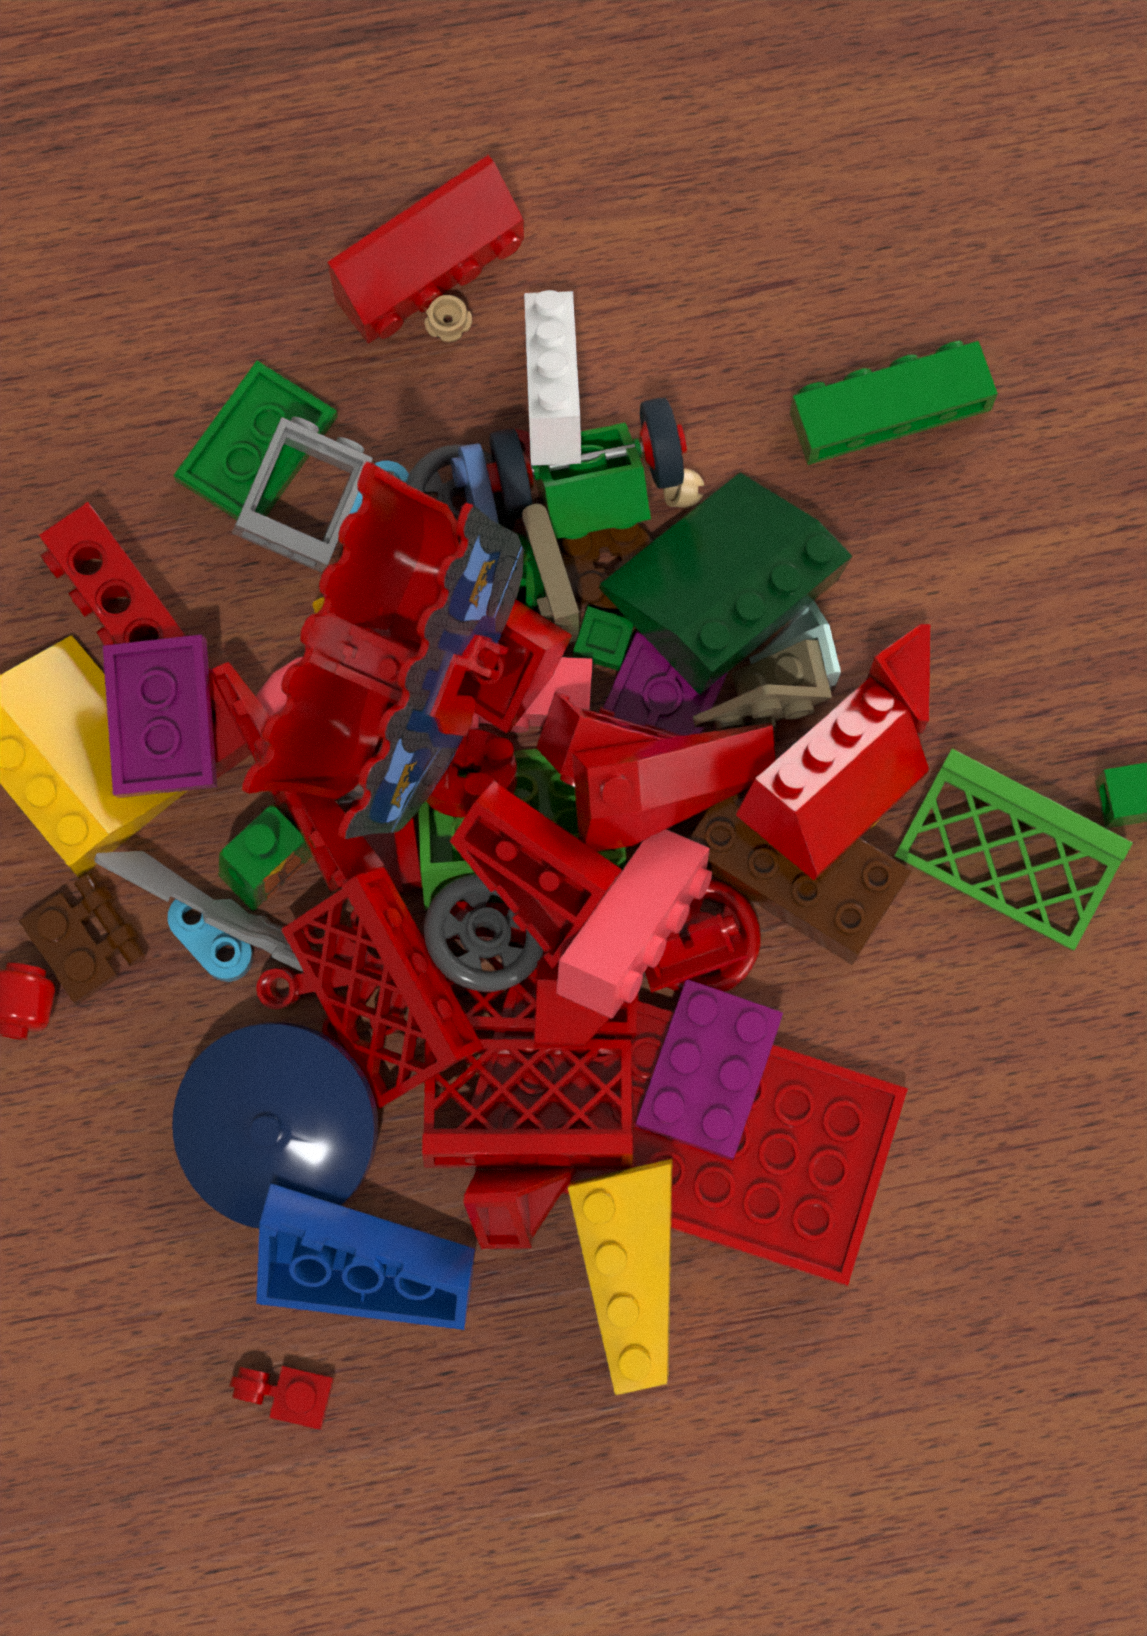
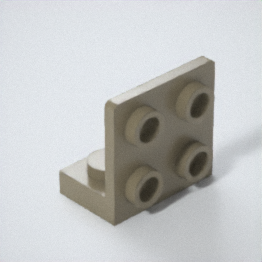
M805 639L733 672L732 677L737 697L693 716V722L695 727L714 728L715 731L765 723L772 724L773 730L777 728L776 722L784 718L798 719L814 713V705L832 698L818 640Z

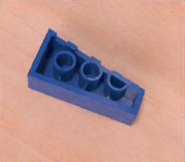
M270 1183L259 1224L256 1304L464 1330L472 1288L475 1248Z

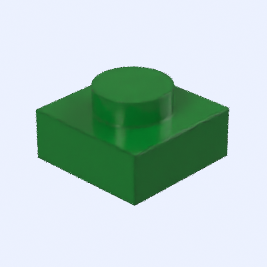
M588 606L573 650V657L592 659L594 664L620 671L635 626L625 617Z

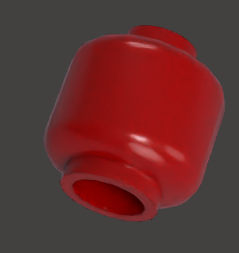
M6 963L5 970H0V1036L16 1040H27L29 1031L39 1032L47 1028L55 995V985L51 980L45 978L46 970L19 963Z

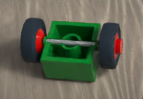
M656 398L640 403L641 430L639 432V439L635 438L632 440L626 422L581 431V464L530 465L528 455L522 451L515 429H504L491 433L489 442L493 463L486 464L492 494L499 492L507 520L522 518L523 510L527 506L533 505L531 489L534 482L532 475L535 477L541 503L547 510L556 539H578L586 536L589 532L607 528L626 529L634 526L637 522L651 520L644 467L640 460L642 455L644 461L649 465L652 479L658 489L675 487L683 484L684 481L682 454L687 453L685 435L682 425H676L673 411L667 398Z

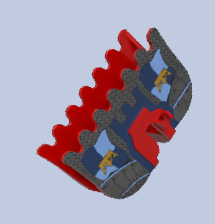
M368 461L362 467L357 483L358 491L362 495L361 506L355 513L346 516L339 529L338 541L343 545L342 556L337 563L330 564L324 570L320 579L319 591L324 595L323 606L319 612L311 614L305 620L301 629L300 641L305 645L304 656L298 663L292 664L283 676L281 691L286 694V704L280 712L273 714L264 726L262 738L268 744L267 753L262 761L251 766L242 784V791L248 794L261 791L302 792L333 799L342 797L359 784L364 789L363 797L357 806L347 811L338 829V836L344 839L368 834L400 831L431 795L451 764L463 737L468 735L473 722L475 699L458 691L465 672L472 671L488 678H498L500 672L494 670V666L499 654L507 655L509 649L499 644L498 641L512 611L523 573V548L517 534L492 521L481 510L469 503H465L462 507L457 521L447 504L411 487ZM458 534L461 537L460 545L458 540ZM367 627L388 630L420 644L421 647L417 651L369 630ZM382 740H383V745H382V748H381V750H380V752H379V749H380V746H381V743H382Z

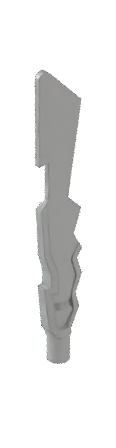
M144 851L96 854L94 861L100 866L167 902L170 896L201 912L205 923L243 942L262 948L272 954V958L304 972L281 931L283 926L270 923L266 916L248 914L232 899H212ZM308 942L312 950L322 953L314 944Z

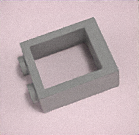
M281 417L231 534L322 573L328 566L338 542L340 526L350 513L359 492L357 483L362 467L367 461L371 463L373 458L363 454L364 448L350 439L337 437L336 441L318 434L319 428L305 419L292 417L291 421ZM283 444L350 473L322 541L255 512Z

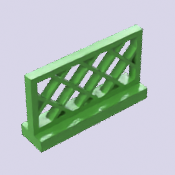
M951 749L894 857L1062 946L1075 951L1133 842L970 757ZM945 782L964 792L970 812L942 820L936 798ZM973 797L990 806L976 810ZM932 808L936 822L922 826ZM994 810H999L1009 815L1015 835L987 843L978 815ZM972 817L981 846L953 854L944 826ZM1017 820L1034 829L1021 833ZM938 828L947 856L926 862L908 851L917 834ZM1040 833L1053 838L1060 859L1032 867L1023 839ZM1017 841L1025 869L997 877L989 849ZM1063 844L1080 853L1066 857ZM983 851L991 880L970 885L960 879L955 859ZM1089 857L1106 866L1097 885L1077 891L1068 862ZM949 862L953 875L935 865ZM1062 864L1070 893L1043 901L1034 872ZM1028 875L1036 904L1019 909L1006 904L1000 883ZM993 885L997 898L980 889ZM1093 892L1083 910L1079 896ZM1072 898L1079 919L1070 936H1067L1050 926L1045 906ZM1038 909L1042 922L1025 914V912Z

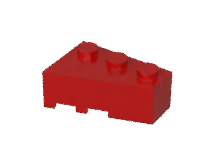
M555 692L536 749L561 774L559 778L561 781L575 787L572 752L679 737L682 735L648 723L642 726L614 718L615 712L600 707L599 713L576 707L569 701L570 696Z
M495 781L474 802L450 840L489 891L493 892L495 890L515 914L512 919L522 931L527 929L545 951L543 958L552 969L557 965L560 958L622 871L618 866Z

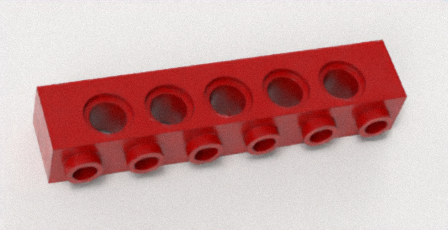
M89 502L39 535L47 551L40 555L56 579L66 575L75 589L70 591L68 595L84 618L91 613L95 615L102 625V628L96 631V634L104 646L137 642L146 635H154L159 639L186 636ZM90 559L103 561L100 570L95 574H80V568L86 561ZM117 597L131 599L129 607L124 612L119 614L107 612L108 605L113 599ZM209 668L212 713L216 715L213 724L216 774L217 778H219L249 757L251 753Z

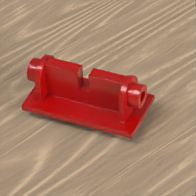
M718 913L716 917L688 926L690 936L682 939L679 932H671L666 939V947L655 968L648 966L645 970L651 992L747 959L748 956L733 914L723 917L721 913Z

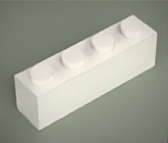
M547 290L540 293H524L531 465L581 464L580 405L573 291L557 292Z

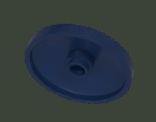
M263 1022L237 1029L222 1036L210 1044L194 1060L185 1073L175 1098L172 1119L173 1140L181 1168L199 1196L223 1216L245 1226L259 1229L270 1183L340 1206L345 1203L359 1188L371 1167L378 1141V1113L374 1095L365 1074L352 1056L337 1042L319 1031L303 1025L288 1022Z

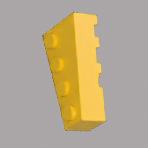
M672 1159L572 1181L568 1186L615 1395L664 1385L668 1381Z

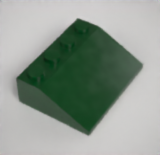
M740 472L600 583L599 589L689 685L701 695L836 583L853 556L819 520Z

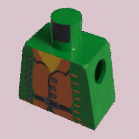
M272 804L219 853L218 876L254 912L313 856L292 814L288 810Z

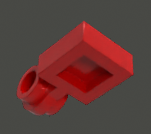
M285 1366L281 1368L277 1386L268 1385L270 1374L239 1367L237 1377H231L229 1386L234 1387L232 1398L262 1405L265 1395L272 1396L274 1400L269 1418L322 1430L334 1378Z

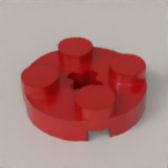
M470 729L468 735L463 737L451 764L426 802L431 808L442 814L465 818L474 802L493 781L513 794L518 781L513 744L508 739L498 737L492 733ZM462 769H474L478 773H469L466 776V778L459 777L458 771Z

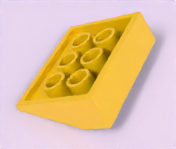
M72 635L0 675V784L78 878L97 865L94 861L97 853L113 852L187 792L178 791L117 798L113 795L105 674Z

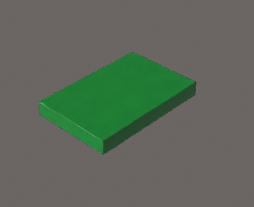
M256 360L173 475L174 479L182 486L237 520L281 417L291 421L292 417L305 419L315 424L319 428L318 434L324 436L337 419V411ZM283 444L255 509L256 513L265 517L269 514L310 455Z

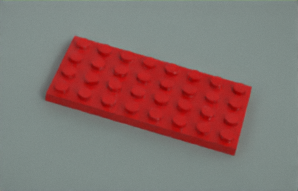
M536 969L525 980L520 982L534 999L536 992ZM511 987L500 1015L502 1017L515 1018L529 1004ZM638 1001L636 1036L594 1035L591 1038L631 1039L632 1168L672 1159L671 1230L847 1287L849 1285L908 1088L772 1045L735 1157L732 1161L635 1126L674 1012ZM624 1002L613 1019L609 1018L607 1022H626L627 1004ZM535 1011L527 1018L535 1019ZM495 1030L492 1039H534V1032ZM496 1054L483 1067L503 1085L522 1066L510 1054ZM534 1054L522 1055L529 1060ZM547 1054L535 1067L555 1085L573 1065L561 1054ZM586 1054L574 1055L581 1060ZM599 1054L586 1067L606 1085L621 1071V1054ZM528 1072L509 1092L528 1110L547 1090ZM579 1073L561 1092L580 1110L599 1090ZM481 1076L470 1104L475 1109L482 1105L496 1091ZM621 1083L612 1091L620 1099ZM502 1097L483 1117L495 1129H508L521 1115ZM606 1097L587 1115L599 1129H621V1112ZM553 1098L535 1117L547 1129H561L573 1115L558 1100ZM476 1122L469 1129L483 1128ZM527 1122L521 1129L535 1128ZM579 1122L573 1129L586 1128ZM486 1168V1169H489V1170H513V1169H555V1168ZM578 1168L562 1194L569 1196L568 1186L572 1181L630 1168Z

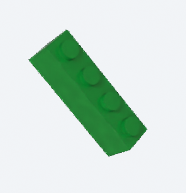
M954 341L938 348L935 354L918 358L917 355H907L893 361L888 368L874 372L869 368H864L851 372L841 382L827 386L824 382L809 384L801 388L797 395H793L789 413L807 465H811L991 411L998 392L979 341L965 345L962 341Z

